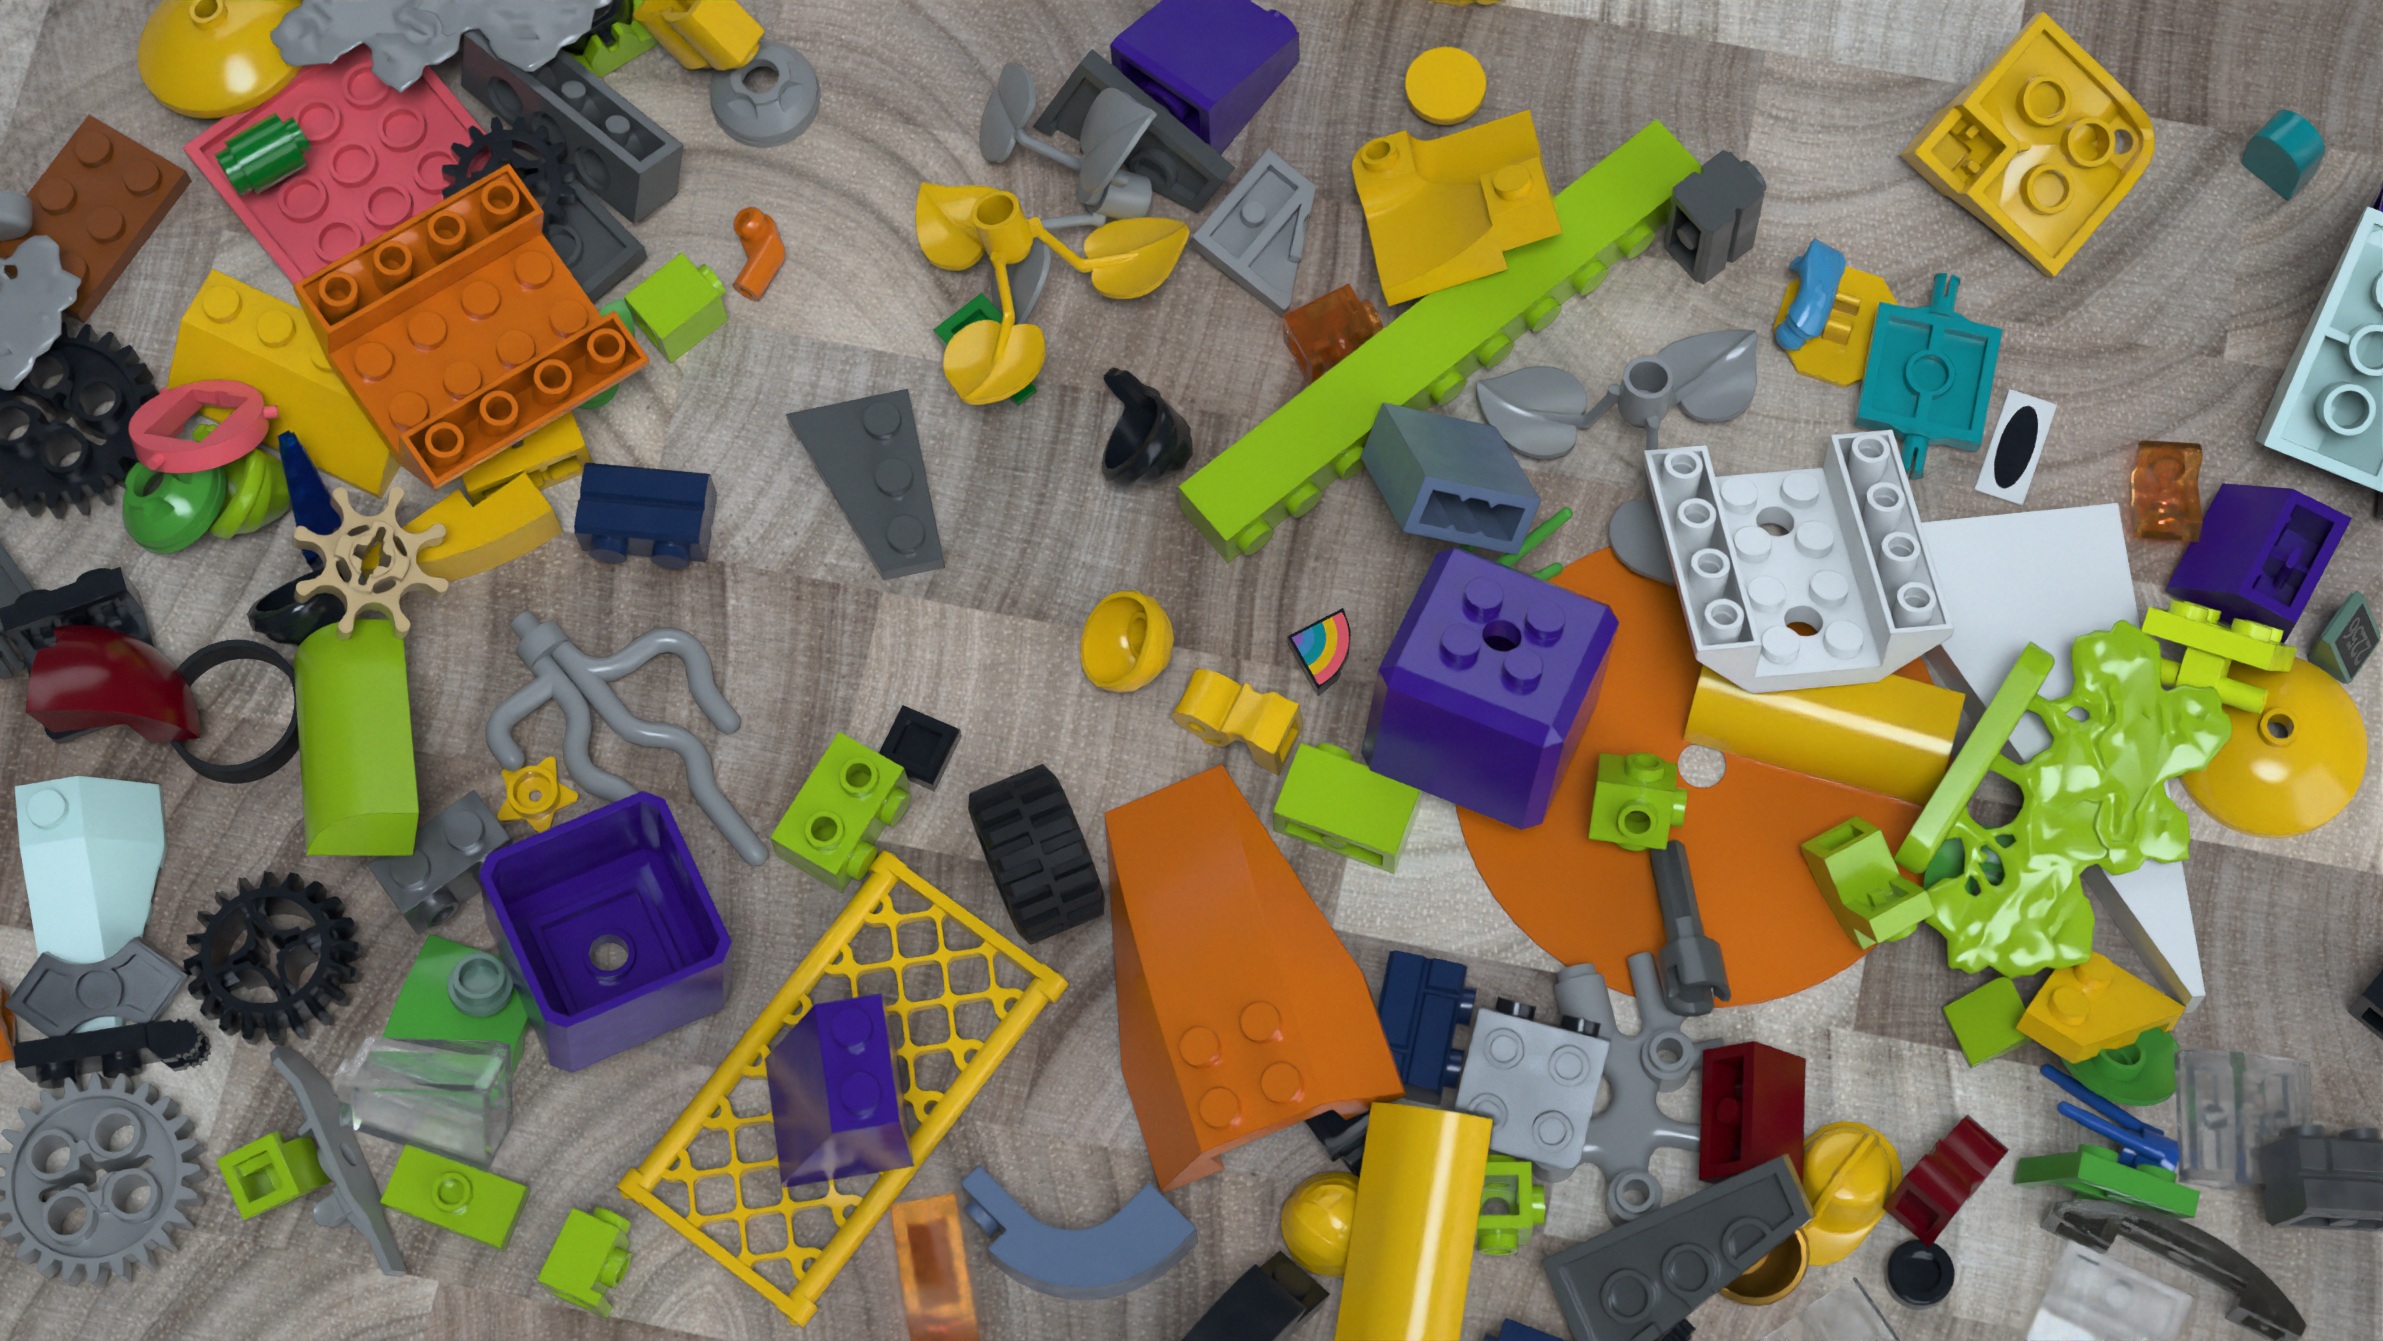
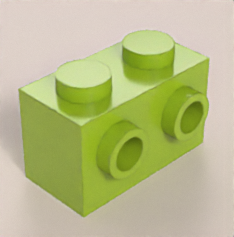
M838 731L770 837L777 857L843 894L852 878L860 881L869 870L868 868L877 855L878 848L874 844L886 825L893 828L899 823L910 804L912 795L908 792L910 785L905 768Z

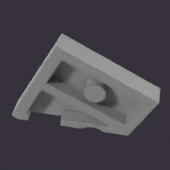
M1268 148L1192 236L1189 245L1282 318L1287 313L1291 304L1294 281L1301 258L1307 221L1311 212L1316 185Z

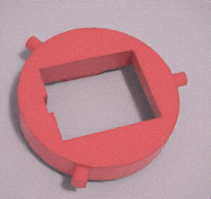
M207 380L185 384L173 389L164 387L160 390L158 396L146 402L133 415L129 423V435L137 459L149 469L178 474L200 472L231 463L256 448L268 432V419L278 418L279 409L277 405L265 407L263 397L257 389L238 381ZM203 405L235 410L201 442L176 438L184 431L183 424Z

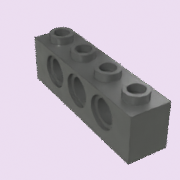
M473 29L464 35L461 86L512 127L518 116L524 117L526 133L531 135L542 125L546 126L549 131L547 146L550 147L559 142H563L566 146L567 155L559 164H574L576 178L630 222L635 224L677 195L683 144L566 51L560 48L553 59L533 72H526L498 58L490 47L489 40L479 29Z

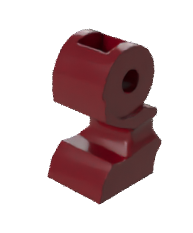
M1967 1114L1943 1141L1940 1139L1931 1151L1919 1160L1904 1177L1882 1208L1930 1248L1966 1200H1970L2009 1149Z

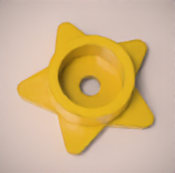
M548 756L537 766H527L515 772L503 769L501 775L507 787V799L497 813V818L502 822L526 820L540 833L551 828L556 812L577 803L578 793L558 782L557 764L553 756ZM532 792H540L541 798L538 801L530 800Z

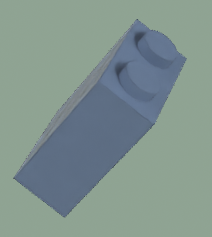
M1382 403L1361 454V459L1402 532L1518 555L1541 499L1496 426Z

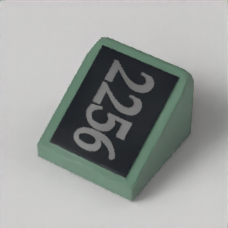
M2357 590L2354 594L2352 592L2349 594L2308 654L2310 657L2309 662L2320 667L2343 684H2349L2353 681L2379 644L2381 638L2380 630L2363 594Z

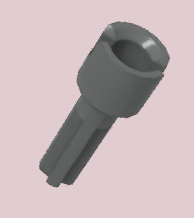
M1674 839L1667 842L1666 850L1651 848L1650 861L1667 943L1659 951L1656 960L1667 1009L1675 1015L1684 1017L1710 1014L1714 1007L1711 988H1713L1715 996L1722 1001L1728 1002L1731 997V991L1720 944L1705 936L1685 845L1679 840Z

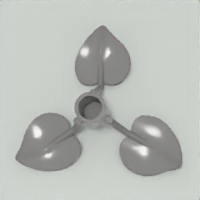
M1013 62L1006 63L1001 71L998 84L987 101L981 119L979 142L984 157L990 162H1004L1010 156L1017 140L1021 145L1080 172L1077 197L1081 204H1085L1088 213L1040 219L1043 227L1047 231L1082 225L1103 227L1106 217L1117 220L1144 217L1152 197L1150 179L1147 176L1119 168L1150 123L1157 116V113L1137 102L1123 90L1112 87L1104 89L1094 100L1083 123L1080 145L1084 154L1081 159H1078L1031 137L1023 127L1030 119L1036 103L1034 82L1025 67ZM1037 237L1033 239L1030 253L1025 259L1015 264H1006L1015 311L1014 325L1025 324L1027 317L1040 296L1048 275L1051 260L1050 247ZM993 268L991 281L993 304L1003 315L995 270Z
M1723 330L1698 334L1673 342L1662 349L1656 357L1641 356L1635 358L1626 365L1621 385H1609L1607 394L1585 415L1588 399L1584 387L1574 375L1555 367H1527L1500 377L1478 380L1477 398L1487 424L1496 426L1509 448L1527 457L1551 459L1568 454L1575 446L1577 428H1590L1614 403L1618 404L1620 414L1629 424L1634 427L1645 428L1646 450L1658 449L1659 425L1667 415L1669 406H1675L1680 402L1683 411L1689 417L1707 423L1731 420L1742 414L1749 407L1757 384V332L1755 330ZM1646 473V495L1648 500H1631L1616 510L1609 525L1610 545L1616 557L1630 570L1647 578L1676 586Z

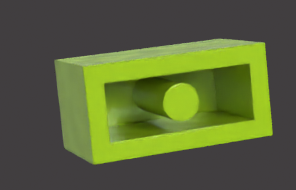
M1300 742L1273 810L1274 831L1395 874L1421 807L1422 791L1370 771L1368 766L1354 762L1353 756L1340 747L1319 743L1315 748Z

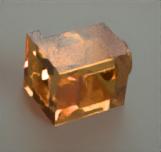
M1349 283L1283 315L1284 343L1309 386L1324 375V372L1332 369L1383 329L1381 319L1373 304L1368 299L1360 302Z

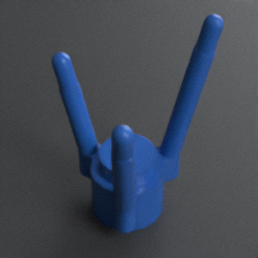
M2044 1064L2041 1067L2043 1076L2123 1127H2118L2068 1102L2061 1101L2057 1105V1110L2060 1114L2119 1143L2117 1163L2136 1169L2138 1164L2154 1165L2175 1172L2182 1151V1143L2165 1137L2163 1130L2140 1121L2054 1066Z

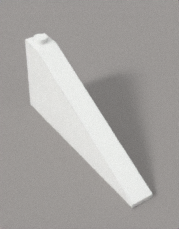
M2118 503L1921 522L1954 626L1952 637L1927 651L1924 655L1949 690L1966 694L1962 708L1975 726H1977L2030 641L2051 653L2055 659L2054 667L2037 693L2050 701L2068 696L2072 691L2075 676L2072 668L2071 649L2076 636L2089 634L2094 630L2110 631L2115 622L2122 619L2140 629ZM2073 707L2066 713V715L2082 723L2090 718L2088 711L2082 707ZM2026 710L2000 753L2016 764L2023 765L2029 763L2035 755L2050 748L2054 737L2040 715ZM2166 780L2164 782L2165 792L2170 798L2168 781ZM2151 858L2145 860L2139 870L2121 875H2111L2097 864L2086 867L2081 875L2167 996L2186 1007L2183 1014L2193 1013L2206 994L2182 861L2160 864Z

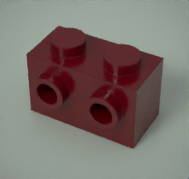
M1756 1041L1703 1050L1699 1180L1716 1185L1782 1155L1789 1154L1803 1186L1806 1058Z

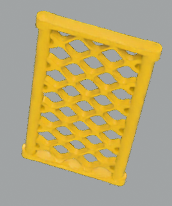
M885 850L880 852L868 868V871L871 873L869 878L636 1170L630 1167L615 1186L622 1198L631 1200L642 1209L645 1208L775 1306L781 1314L787 1317V1321L792 1326H799L802 1329L818 1311L819 1308L815 1303L1046 1004L1049 1002L1054 1005L1069 986V983L1061 973L1053 971L1044 963H1039L907 868V865L900 861L895 854ZM897 883H900L932 907L927 911L898 914L895 912L892 900L888 894ZM881 904L883 906L881 912L873 914ZM947 918L983 944L973 949L948 950L945 947L944 921ZM921 921L934 922L937 926L939 942L937 952L932 955L913 958L901 956L897 934L899 927L903 924ZM864 924L872 928L885 927L891 931L893 956L885 962L860 965L855 962L854 955L848 944ZM840 955H842V961L839 964L834 965L833 963L837 960V958ZM998 955L1033 979L1024 992L1017 988H1001L997 985L994 960ZM984 958L988 962L989 988L979 993L954 994L950 986V964L958 960ZM931 964L939 965L943 972L944 994L938 999L918 1002L908 1001L905 997L904 972L911 967ZM884 971L894 972L897 976L899 999L894 1005L886 1006L888 1016L898 1015L902 1018L905 1042L898 1049V1057L908 1063L910 1089L904 1094L905 1104H909L914 1108L916 1119L920 1124L910 1137L914 1166L877 1172L880 1177L863 1198L857 1195H841L837 1193L834 1179L828 1180L829 1193L822 1199L794 1202L790 1199L789 1187H782L783 1199L778 1205L756 1209L746 1208L744 1206L741 1183L744 1175L750 1172L770 1169L780 1172L777 1154L772 1160L748 1164L741 1163L738 1157L736 1136L738 1131L745 1127L765 1124L774 1126L772 1109L766 1115L742 1119L736 1118L727 1097L743 1077L750 1080L768 1081L765 1058L771 1053L768 1045L784 1025L792 1029L813 1007L808 995L824 975L831 978L849 979L851 981L853 998L859 997L858 980L862 975ZM983 1001L990 1002L994 1006L996 1017L1000 1022L983 1043L977 1039L964 1040L957 1036L954 1016L956 1008L963 1004ZM1009 1002H1015L1007 1012L1005 1010L1006 1005ZM802 1005L803 1009L801 1013L798 1015H793L795 1011L799 1008V1006ZM936 1008L945 1009L948 1012L950 1038L940 1044L915 1046L912 1044L909 1028L910 1015L916 1011ZM943 1052L952 1054L960 1074L947 1091L942 1094L933 1090H920L917 1087L914 1067L916 1059L923 1055ZM970 1053H975L967 1063L965 1061L966 1056ZM761 1056V1063L758 1066L752 1067L753 1064L757 1061V1059ZM931 1104H936L927 1115L925 1113L926 1108ZM720 1107V1115L716 1118H711ZM703 1128L712 1132L724 1131L729 1134L731 1161L727 1166L701 1171L693 1168L692 1160L686 1149ZM680 1159L679 1167L675 1170H670L676 1161ZM724 1176L732 1177L734 1179L737 1202L735 1209L729 1213L709 1216L698 1214L695 1191L697 1183L704 1179ZM661 1180L671 1184L684 1183L688 1186L690 1213L685 1219L651 1194ZM829 1208L839 1228L822 1251L813 1247H798L795 1243L793 1226L795 1214L804 1210ZM850 1208H855L849 1217L845 1219V1212ZM784 1216L786 1218L788 1234L787 1247L782 1251L759 1255L750 1253L747 1236L748 1222L757 1217ZM731 1221L738 1223L742 1246L740 1255L734 1257L702 1233L701 1230L711 1224ZM786 1260L791 1263L792 1272L798 1282L786 1296L754 1272L753 1268L760 1263ZM811 1260L814 1261L808 1270L804 1272L803 1267L805 1263Z

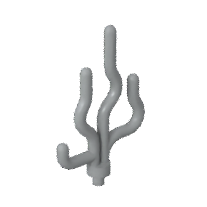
M525 611L513 620L511 628L521 639L516 647V654L536 678L500 703L491 713L485 728L486 743L492 755L504 769L515 772L520 770L525 763L523 751L511 736L512 727L553 697L566 716L563 760L572 780L587 793L613 803L638 793L623 778L602 771L591 762L588 754V744L592 730L591 710L585 700L586 698L608 726L627 742L644 747L666 748L679 754L685 762L689 790L701 809L746 863L751 866L764 864L768 857L766 846L716 786L711 757L702 741L686 728L670 723L647 722L636 718L606 684L608 681H615L634 672L660 653L669 652L676 654L685 663L689 691L698 706L718 730L725 734L734 733L740 726V717L717 689L714 683L711 658L700 641L690 633L673 627L656 628L640 635L621 650L608 657H593L580 651L555 621H547L541 624L531 611Z

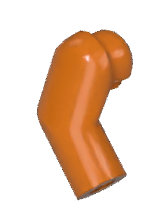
M747 207L736 215L733 222L734 231L740 236V241L748 260L732 286L747 299L758 301L783 263L786 250L772 217L763 214L756 207Z

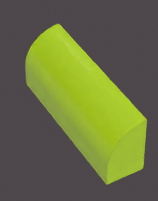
M354 619L351 637L345 641L338 639L336 636L339 622L327 625L309 635L300 644L293 660L306 855L413 856L419 806L404 640L393 636L391 622L388 619Z

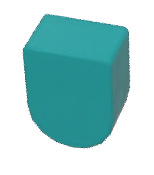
M2279 110L2250 139L2241 163L2283 198L2290 200L2315 175L2325 154V144L2317 129L2307 119L2290 110Z

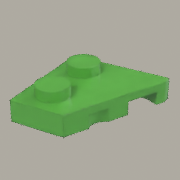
M2079 1144L2077 1152L2020 1158L2014 1181L2016 1185L2034 1190L2038 1186L2058 1185L2077 1192L2075 1200L2116 1208L2157 1220L2195 1218L2200 1191L2175 1183L2177 1174L2171 1170L2147 1164H2138L2136 1169L2117 1163L2119 1156L2117 1152L2089 1144Z

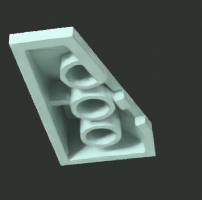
M2365 206L2278 384L2255 441L2382 493L2383 212Z
M73 776L15 786L19 845L38 958L43 952L48 951L70 962L96 963L114 956L134 937L140 936L142 938L145 925H150L154 908L151 899L159 868L163 869L168 850L161 786L159 784L87 776ZM112 1016L98 1017L80 1025L70 1034L125 1026L127 1019Z

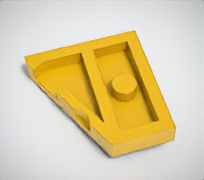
M2092 950L2088 962L2053 971L2025 1010L2015 1029L2070 1063L2075 1064L2096 1057L2102 1049L2116 1050L2134 1044L2143 1031L2159 1027L2163 1033L2172 1031L2186 1007L2112 963L2104 955Z

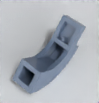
M980 1165L960 1183L963 1194L969 1201L962 1209L967 1217L989 1238L997 1230L1002 1234L987 1248L992 1263L1018 1283L1049 1296L1070 1300H1098L1121 1296L1138 1290L1167 1273L1198 1243L1196 1228L1150 1183L1115 1216L1097 1226L1082 1230L1058 1229L1036 1220Z

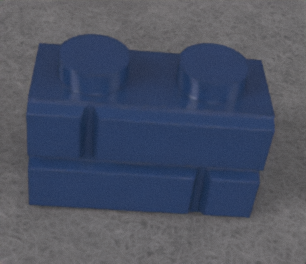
M597 463L584 464L580 499H578L574 523V533L582 551H589L590 557L607 563H622L626 561L627 555L651 557V561L654 564L671 569L686 568L689 561L706 562L708 560L712 534L711 526L713 525L717 502V492L711 475L707 473Z
M1394 950L1389 953L1377 1011L1407 1094L1403 1098L1434 1106L1440 1105L1444 1087L1457 1089L1464 1050L1454 1049L1452 1046L1457 1024L1470 1027L1477 988L1465 986L1467 966L1461 963L1436 958L1427 959L1425 956Z

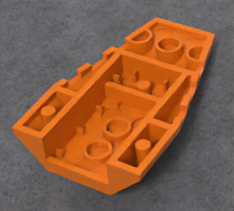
M1222 764L1105 812L1121 1066L1162 1192H1169L1225 1169L1220 1156L1224 1152L1333 1109L1345 1120L1370 1111L1372 1102L1390 1103L1407 1096L1365 974L1354 958L1348 953L1336 935V931L1323 912L1317 907L1301 883L1300 878L1288 860L1282 855L1270 837L1269 832Z

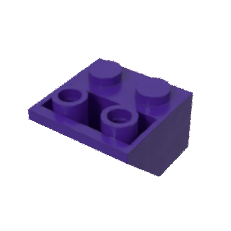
M2222 483L2170 579L2165 592L2183 601L2221 611L2219 619L2230 625L2233 624L2234 618L2284 630L2281 642L2285 643L2352 518L2295 489Z

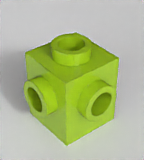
M1600 752L1588 839L1614 842L1619 847L1631 851H1645L1650 848L1666 850L1670 826L1680 828L1683 826L1688 789L1676 788L1677 763L1664 762L1662 758L1650 753H1632L1628 756Z
M1488 1155L1474 1245H1478V1253L1483 1255L1503 1256L1515 1254L1518 1252V1245H1530L1533 1225L1545 1224L1544 1185H1532V1162H1516L1515 1157L1507 1155ZM1497 1202L1506 1207L1508 1215H1484L1483 1209L1486 1205Z

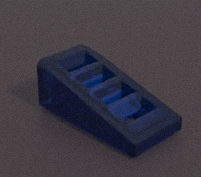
M288 430L278 436V447L296 527L304 526L317 535H330L333 528H340L342 525L340 516L330 505L331 495L302 442L294 432L291 433ZM301 549L307 564L313 571L324 568L323 560L318 554L311 550Z

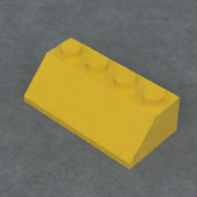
M212 269L181 319L167 388L173 389L185 384L207 380H232L254 387L262 395L265 407L277 405L279 409L278 418L268 419L269 429L260 444L381 500L401 465L398 464L328 364L304 311ZM203 405L195 414L220 425L235 410Z

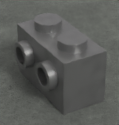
M474 789L417 829L413 856H379L367 864V866L417 936H419L430 927L445 922L461 905L480 893L479 873L487 855L514 843Z

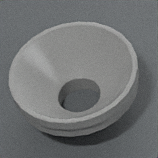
M759 41V50L748 64L740 69L731 68L715 71L710 86L711 108L717 124L725 134L736 142L758 148L777 147L793 141L802 135L813 123L819 111L821 100L820 85L814 69L803 54L793 47L780 42ZM759 66L770 67L779 74L776 85L763 93L752 92L743 85L746 74Z

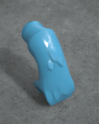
M1816 238L1810 242L1803 257H1796L1789 265V269L1800 274V286L1795 300L1789 306L1786 320L1776 327V340L1786 350H1799L1806 340L1821 336L1831 313L1840 279L1845 271L1846 260L1843 254Z

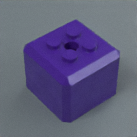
M1459 547L1438 552L1378 669L1361 754L1370 771L1521 830L1542 824L1597 705L1619 621L1610 605Z
M641 791L487 855L479 873L486 924L551 1066L573 1073L724 1009L732 989V941L664 798ZM615 943L626 950L628 958L619 969L604 971L597 968L591 962L590 958L593 951L602 944Z

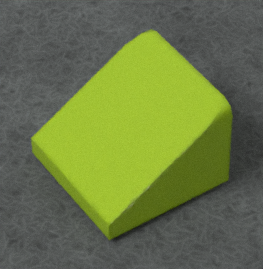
M2005 975L1994 979L1942 1008V1012L1970 1069L2026 1046L2032 1041L2030 1037L2015 1029L2026 1008L2012 980Z

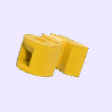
M1201 668L1194 670L1186 691L1172 713V718L1177 724L1202 738L1203 742L1221 748L1236 740L1246 743L1252 753V760L1278 776L1304 727L1298 703L1288 700L1276 692L1258 693L1248 683L1239 685L1220 673Z

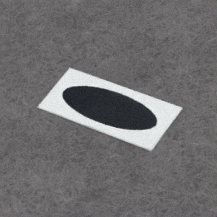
M2009 389L1974 490L2023 506L2057 404Z

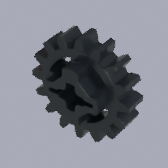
M519 116L514 122L512 130H504L498 117L491 119L492 132L483 135L475 126L469 127L468 132L471 145L466 147L454 142L450 147L452 156L458 162V165L448 164L442 166L443 179L449 183L456 184L442 190L443 198L450 197L509 163L535 200L536 198L546 197L547 192L550 191L545 203L541 206L544 211L542 233L550 241V232L547 224L552 221L555 224L565 226L568 222V217L560 204H574L577 198L576 189L564 185L576 179L574 164H559L567 155L565 144L559 142L548 147V128L542 125L532 135L526 133L524 117ZM513 148L527 151L538 159L529 161L516 153ZM491 152L492 156L484 168L480 171L472 172L477 162Z

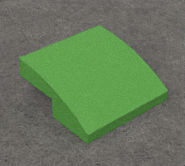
M429 934L393 1008L376 1053L377 1063L498 1103L524 1054V1036L531 1025V1021L515 986L509 1003L501 1011L493 1015L472 1017L458 1011L451 1003L448 995L447 981L449 974L465 956L473 953L487 952ZM493 955V956H495L496 958H498V959H500L501 961H503L502 957Z

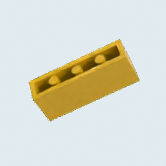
M1703 664L1683 741L1926 807L1944 778L1966 694L1893 674L1888 675L1879 682L1751 694Z
M1371 1103L1334 1341H1460L1493 1119L1409 1105Z

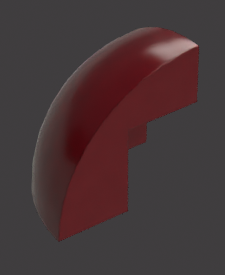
M62 625L53 629L56 645L41 648L37 651L28 683L26 713L50 731L60 732L127 724L152 744L200 738L197 706L186 680L165 655L141 639L103 626Z

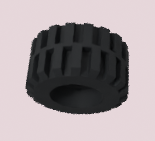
M1040 764L969 794L968 810L983 853L1013 925L1026 942L1030 945L1104 915L1105 897L1096 868L1069 801L1053 772L1044 764Z

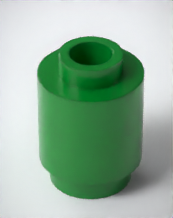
M273 113L226 140L224 143L227 148L216 153L214 156L239 197H242L252 190L258 195L308 166L302 154L312 148L293 117L282 122L279 116Z

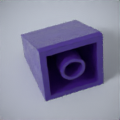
M1162 0L1120 33L1110 44L1112 65L1117 67L1123 75L1153 100L1164 106L1171 115L1200 139L1211 145L1220 155L1223 154L1300 61L1299 32H1297L1294 24L1281 12L1270 9L1267 12L1251 0Z
M882 993L814 1004L765 1058L782 1187L786 1188L913 1167L914 1162L897 1043Z

